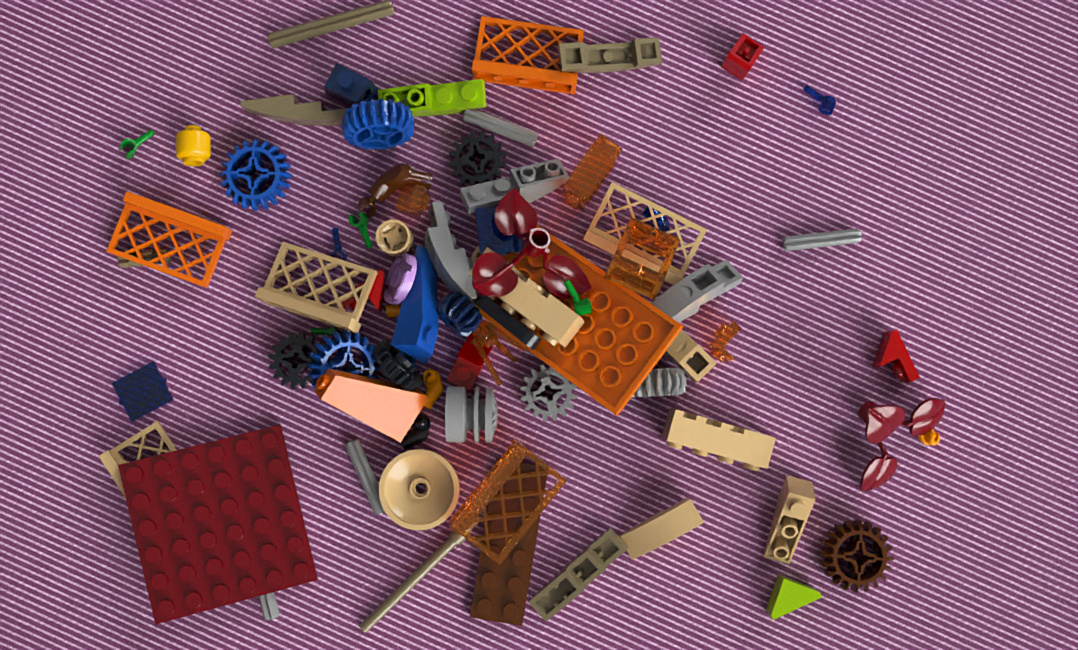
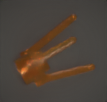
M484 320L471 333V336L474 338L471 343L478 350L496 384L500 386L502 382L482 346L490 348L492 345H495L512 362H516L517 358L498 341V336L522 351H526V348L491 322L488 323Z

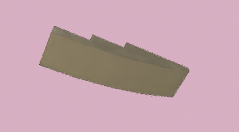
M293 94L240 101L241 107L248 113L274 121L298 125H342L343 114L348 109L326 111L321 101L299 104L298 99Z
M609 527L528 601L529 604L547 622L582 593L588 584L602 574L608 565L627 550L628 546Z

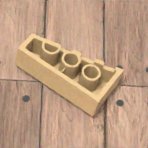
M487 247L486 250L483 252V254H484V253H488V252H493V253H495L494 251H492V250H491L490 248H488V247ZM513 266L511 269L517 274L518 283L512 292L505 296L497 297L503 301L501 307L511 315L518 312L523 316L521 322L533 331L538 327L545 332L542 337L553 346L559 343L566 347L585 321L550 293H545V290L530 278L526 279ZM472 267V268L470 269V271L467 273V274L470 275L471 277H472V269H473V267Z
M669 408L661 436L662 439L667 441V446L682 450V446L693 448L692 453L705 457L708 456V453L718 455L717 460L733 464L734 460L744 462V468L758 472L760 467L768 469L776 440L772 436Z

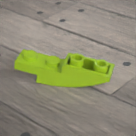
M483 79L432 86L425 83L378 90L379 100L382 98L385 101L393 99L394 102H402L403 105L409 106V110L412 111V116L414 117L464 113V110L486 107L485 81Z

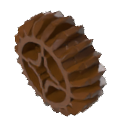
M855 519L852 525L850 520H844V528L839 524H835L834 527L837 532L827 531L826 533L831 537L830 541H821V544L826 546L827 550L819 551L821 556L827 557L820 562L821 566L828 567L824 572L825 575L828 577L833 576L831 582L835 585L840 584L843 590H847L850 587L851 591L855 593L858 592L860 587L865 592L869 591V583L875 588L878 587L877 578L883 581L886 580V576L882 574L884 569L886 571L892 570L890 566L886 565V562L894 560L893 556L887 554V552L893 549L892 545L885 544L889 539L888 536L885 534L880 535L881 528L877 526L872 528V523L869 521L862 524L860 519ZM862 535H866L871 540L875 552L865 549ZM852 536L849 538V544L845 548L839 549L842 542ZM856 551L864 554L860 555L859 558L856 557L857 560H854L853 558L847 556H852L853 553H856ZM837 558L848 562L850 576L845 575L841 571ZM873 562L870 569L863 573L864 567L868 563Z

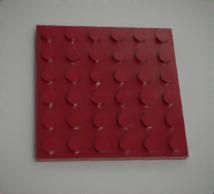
M281 424L118 465L155 625L318 580Z

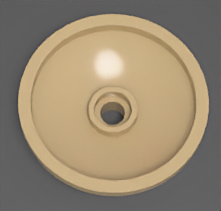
M413 449L399 454L385 467L379 482V498L385 513L396 524L410 530H428L440 525L452 514L459 499L460 485L455 469L446 458L431 450ZM418 483L425 484V492L421 493L417 490Z

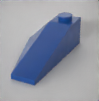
M418 245L414 254L417 260L416 275L409 293L402 301L391 345L421 363L427 364L433 354L439 330L438 314L436 311L438 308L437 271L431 262L427 249Z

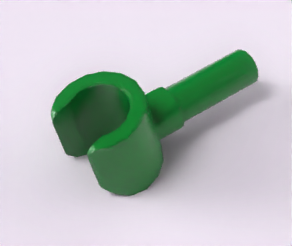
M151 129L134 140L124 139L119 150H122L124 147L131 148L132 150L126 154L125 158H133L137 147L154 136V131Z
M358 212L360 215L358 223L354 215H349V223L352 226L358 227L366 248L373 247L366 227L369 223V217L365 213Z
M566 280L564 285L572 297L575 313L580 316L590 314L592 310L590 299L580 300L570 280Z
M337 327L311 328V334L332 336L333 331H336Z

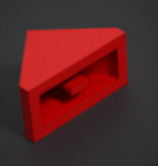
M743 33L725 58L721 68L743 81L765 47Z

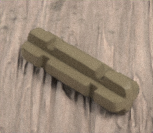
M160 249L162 254L170 252L168 249ZM141 251L146 261L159 257L156 251ZM136 252L131 254L132 256L138 257ZM171 256L165 258L167 264L172 260ZM117 257L119 267L129 268L132 266H144L132 262L130 260Z

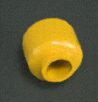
M188 125L185 126V130L179 131L176 134V157L183 161L184 165L201 166L210 159L211 138L207 132L201 130V127Z

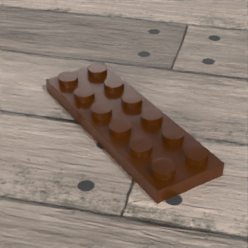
M496 458L470 617L522 626L548 466Z

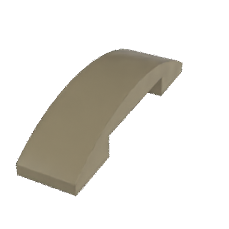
M659 37L634 39L632 42L585 45L584 42L558 44L561 71L617 72L662 64Z

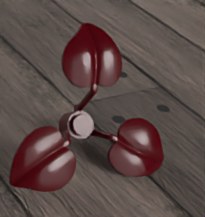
M516 188L510 190L496 207L494 223L499 232L505 236L515 234L518 239L525 238L522 243L523 250L509 264L498 253L488 252L482 254L473 265V288L485 296H505L512 292L518 283V276L511 268L525 255L535 258L543 254V268L547 272L543 275L542 280L544 287L552 296L559 299L572 298L564 285L566 280H570L578 295L588 292L592 288L585 273L573 260L563 255H554L548 264L550 249L547 247L551 242L549 233L543 228H536L538 217L533 207L520 195Z
M929 398L922 401L913 410L910 417L911 420L909 421L904 420L905 410L897 405H876L873 401H868L860 407L858 417L866 423L865 438L870 443H877L882 453L881 457L873 458L865 467L860 482V490L862 492L885 484L896 471L897 460L893 456L888 457V452L882 441L901 424L910 427L909 432L912 436H921L930 432L943 416L946 404L944 399Z

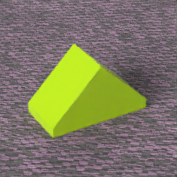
M778 574L766 611L775 620L822 598V596L814 587Z

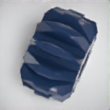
M451 291L440 300L441 302L437 305L438 308L436 309L437 314L440 316V320L452 332H456L458 336L467 337L478 328L483 319L482 315L479 313V308L467 296H463L458 291Z

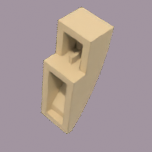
M687 497L670 508L661 510L619 535V537L628 546L627 552L633 560L682 536L703 524L704 521L691 499Z

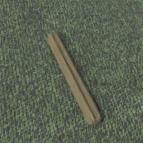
M385 0L274 31L268 34V41L272 48H277L391 16L394 14L393 4L391 0Z

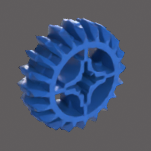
M381 98L380 100L371 99L368 102L361 101L360 104H353L351 108L346 109L345 114H343L342 130L345 140L348 141V144L355 145L356 148L363 147L364 150L374 149V151L377 149L385 150L386 148L394 149L396 145H404V142H408L410 137L414 135L415 123L412 111L409 110V106L403 105L402 102H394L393 99L385 101Z
M254 139L251 147V144L246 140L243 141V149L238 145H234L236 153L234 155L230 152L226 153L230 161L221 162V165L227 168V170L219 172L221 177L227 178L220 183L223 188H228L225 195L233 197L232 202L236 205L241 203V207L244 209H248L251 205L254 211H258L260 204L263 209H269L268 201L278 205V200L275 197L279 195L285 198L286 195L281 191L282 188L290 189L291 187L290 184L285 182L286 179L292 178L291 173L285 172L291 168L290 163L284 162L287 156L284 153L279 154L280 149L276 145L271 147L268 141H264L261 145L258 139ZM261 156H266L272 160L275 171L264 169ZM249 159L248 165L239 169L242 163ZM257 170L261 174L259 178L257 177V180H254L250 176ZM237 179L248 181L251 195L244 194L241 191ZM268 182H273L269 189L263 192L264 185Z
M343 330L340 336L337 331H333L332 340L326 335L323 336L325 344L322 346L320 343H315V347L319 351L317 353L310 352L309 354L310 357L315 359V361L307 363V367L313 369V371L308 373V377L315 379L312 383L314 388L318 378L325 374V370H328V368L352 374L359 373L361 376L378 379V376L373 373V371L380 369V365L374 363L377 361L375 359L377 356L373 353L375 346L368 344L369 339L365 336L360 338L359 333H352L350 335L348 330ZM351 346L356 347L360 351L362 362L353 360V353L350 352ZM335 350H337L336 356L332 359H328L329 356Z

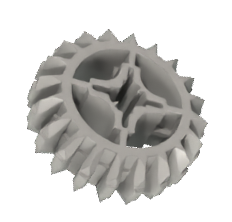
M682 368L652 369L632 397L682 395L686 392L685 385H687L685 370Z

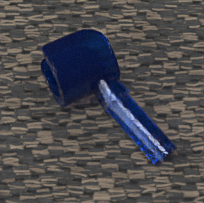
M806 85L803 90L821 102L818 110L830 116L836 105L835 98L828 95L823 96Z
M332 228L334 251L330 256L335 258L336 253H341L343 260L347 261L348 255L342 250L340 244L338 228Z

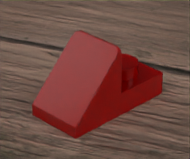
M382 269L378 271L368 296L380 312L383 309L384 290L386 291L387 278L386 272ZM363 281L361 284H359V285L356 286L355 288H358V287L364 285V284H365V281ZM354 296L342 302L344 309L349 310L352 308L353 311L357 304Z
M898 330L884 332L872 367H881L892 361L894 364L892 365V371L897 379H901L902 382H912L919 379L920 376Z
M470 333L457 355L458 358L446 380L459 387H466V390L471 392L494 345Z

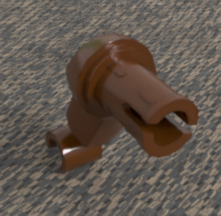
M401 163L394 165L382 173L368 190L371 196L360 199V212L366 206H370L366 211L367 217H372L376 213L374 204L377 200L383 203L395 190L402 189L407 185L429 190L432 184L422 182L421 180L433 181V175L412 170L409 164Z

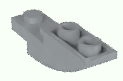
M558 158L510 169V177L460 188V197L468 214L490 209L494 215L498 203L510 190L516 188L520 195L528 203H531L569 180V175Z
M432 202L428 212L431 227L427 228L424 236V242L431 262L450 292H461L463 296L465 295L470 301L475 302L479 292L473 288L472 277L467 274L473 267L470 257H467L465 248L456 249L455 236L450 234L449 230L450 215L448 210H444L443 202Z
M727 259L713 267L707 264L673 285L651 304L677 322H681L697 313L700 306L741 284L743 276Z

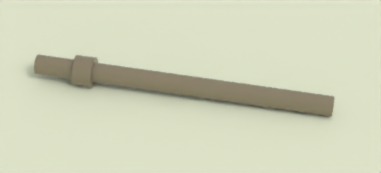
M473 513L460 527L456 526L449 533L450 537L359 625L361 630L367 633L457 544L461 545L468 538L467 534L481 521L479 517Z

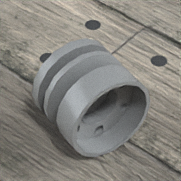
M447 387L445 399L446 442H465L467 430H472L475 443L480 442V431H485L486 443H493L498 413L494 387H486L485 399H481L480 387H475L473 399H468L466 387Z

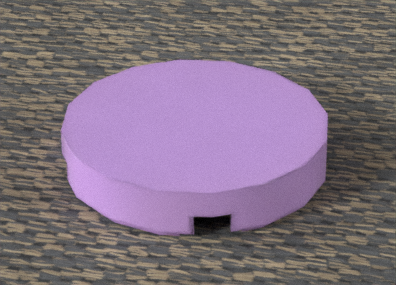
M405 252L401 254L403 258L398 257L393 262L386 278V285L389 286L388 291L384 290L383 292L385 301L396 306L401 304L406 298L417 271L416 257Z

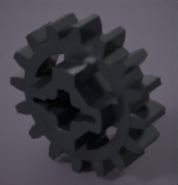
M471 131V138L467 139L464 135H461L462 143H453L456 152H449V156L455 160L449 162L450 168H457L453 175L455 178L462 176L460 180L462 185L467 181L470 182L471 186L476 185V183L493 181L494 176L502 177L498 169L506 167V164L500 161L506 155L505 152H498L502 148L501 142L494 144L495 136L491 135L486 139L485 132L481 131L480 136L476 137L474 131ZM479 144H484L491 150L485 151ZM468 146H470V149H469V151L467 152V154H466V155H462L463 151H464ZM475 150H477L478 155L482 159L480 170H478L474 162ZM494 164L492 170L485 175L487 167ZM463 169L472 170L475 172L476 177L467 174Z
M291 332L289 333V340L280 337L281 345L272 346L276 353L275 355L268 356V358L274 360V364H271L269 369H276L277 372L273 376L274 379L283 378L281 381L282 386H286L291 382V389H297L300 383L301 388L306 389L308 387L307 382L309 381L312 384L315 380L310 379L308 375L302 378L304 371L308 369L307 363L297 365V363L289 361L288 358L294 359V357H299L304 361L312 362L315 359L309 356L307 352L308 347L315 353L319 350L315 347L314 336L311 335L306 340L305 333L300 332L297 338L295 333ZM295 344L290 352L283 354L290 345ZM282 363L289 369L288 374L284 371Z
M387 339L385 341L382 340L374 348L375 351L373 353L377 356L375 359L381 365L380 371L385 377L393 381L396 386L401 385L405 390L408 389L411 392L423 383V377L419 374L420 370L416 365V359L392 346Z

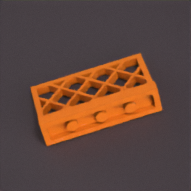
M481 16L475 58L472 64V79H483L487 83L575 95L578 73L561 71L557 65L560 63L559 57L553 60L546 51L555 44L562 43L561 40L567 36L578 38L577 42H583L584 30ZM486 25L498 27L501 33L490 39L485 33ZM516 29L523 30L527 35L518 43L510 36V33ZM540 33H547L553 40L542 47L535 37ZM506 37L512 47L501 53L495 46V43ZM531 40L538 50L527 57L520 47ZM489 47L497 55L491 61L480 60L481 53ZM514 51H517L523 58L517 65L510 64L506 59ZM542 54L549 64L543 68L535 67L531 61Z
M126 191L123 198L125 205L106 252L208 288L226 240L229 241L233 231L218 223ZM131 211L139 213L143 224L130 229L127 222ZM146 216H147V217H150V218H153V219L147 221ZM159 221L164 222L168 232L155 238L150 226ZM170 225L175 226V227H178V228L172 230V228H171ZM146 228L151 240L138 245L133 233ZM184 230L189 231L193 241L180 247L175 234ZM195 234L200 235L202 237L197 239ZM129 236L134 248L125 252L116 250L119 240ZM171 237L176 249L162 254L157 242ZM208 239L217 241L214 252L204 256L199 243ZM154 245L159 257L150 261L144 260L140 250ZM196 246L201 258L187 264L182 251ZM136 252L138 257L132 256L131 254ZM178 253L183 266L171 270L165 258ZM161 261L163 266L157 265L155 263ZM203 262L206 268L203 280L194 278L190 267ZM186 270L187 275L182 274L180 272Z

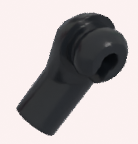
M418 414L414 421L412 433L406 435L401 441L404 450L418 445L427 439L431 423L430 419L424 414Z

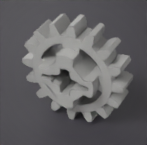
M543 364L540 368L541 372L537 373L536 370L532 369L533 377H524L528 385L520 387V390L526 392V395L521 397V401H528L529 404L525 407L526 411L531 408L535 410L533 413L534 418L540 413L542 414L543 421L547 420L548 415H552L553 420L557 421L558 413L565 417L567 414L564 409L566 407L574 408L570 403V399H577V395L571 394V390L577 388V386L574 384L570 385L569 380L550 367V370H546ZM550 375L557 376L564 384L557 386L551 382ZM540 377L541 386L537 391L531 392L533 383ZM546 385H550L551 389H561V391L553 394L552 400H548L546 396H536V394H540L545 390ZM567 393L564 403L557 408V399L560 395ZM533 401H543L547 404L548 410L540 409Z

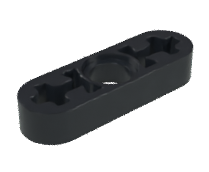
M481 294L475 301V305L531 350H534L541 341L539 337L487 296Z

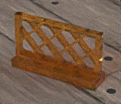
M515 439L449 521L450 529L458 535H462L500 565L567 482V479L526 448L524 444ZM526 456L535 461L536 472L520 473V463ZM539 465L546 471H539ZM515 469H516V470H517V474H516V475H511V474L515 471ZM552 475L558 481L552 489L541 490L540 476ZM536 477L538 491L522 492L521 478ZM518 479L519 493L504 495L503 484L507 480ZM499 489H500V495H499V496H495V494H496V493L499 491ZM547 494L545 498L542 500V495ZM538 495L539 505L537 508L524 511L523 497ZM519 498L521 512L505 513L504 499ZM501 500L502 514L487 516V504L490 501ZM483 511V517H478L479 514ZM530 515L529 518L525 521V516ZM521 516V528L518 531L507 532L506 518ZM503 519L504 533L488 534L487 521ZM484 521L485 535L473 536L467 532L472 523ZM513 536V538L508 542V537ZM505 537V548L497 555L490 549L489 539ZM481 540H486V545H484V544H483L482 542H480V541H481Z

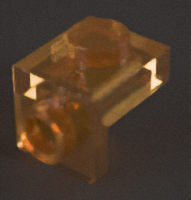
M417 184L414 187L407 185L401 189L396 209L421 217L423 210H427L430 202L428 190L426 187Z
M735 321L729 324L723 322L715 330L714 334L716 337L709 344L713 349L711 354L721 363L724 361L732 363L735 359L724 348L742 329Z

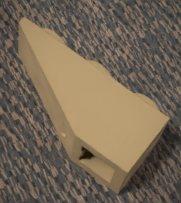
M683 330L680 331L665 351V354L679 368L685 370V374L693 382H699L717 364Z
M786 475L778 496L764 552L765 558L790 564L816 500L811 481Z

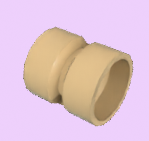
M390 219L384 221L378 227L376 242L387 255L398 258L402 257L401 254L404 252L407 254L411 252L414 246V236L403 222Z

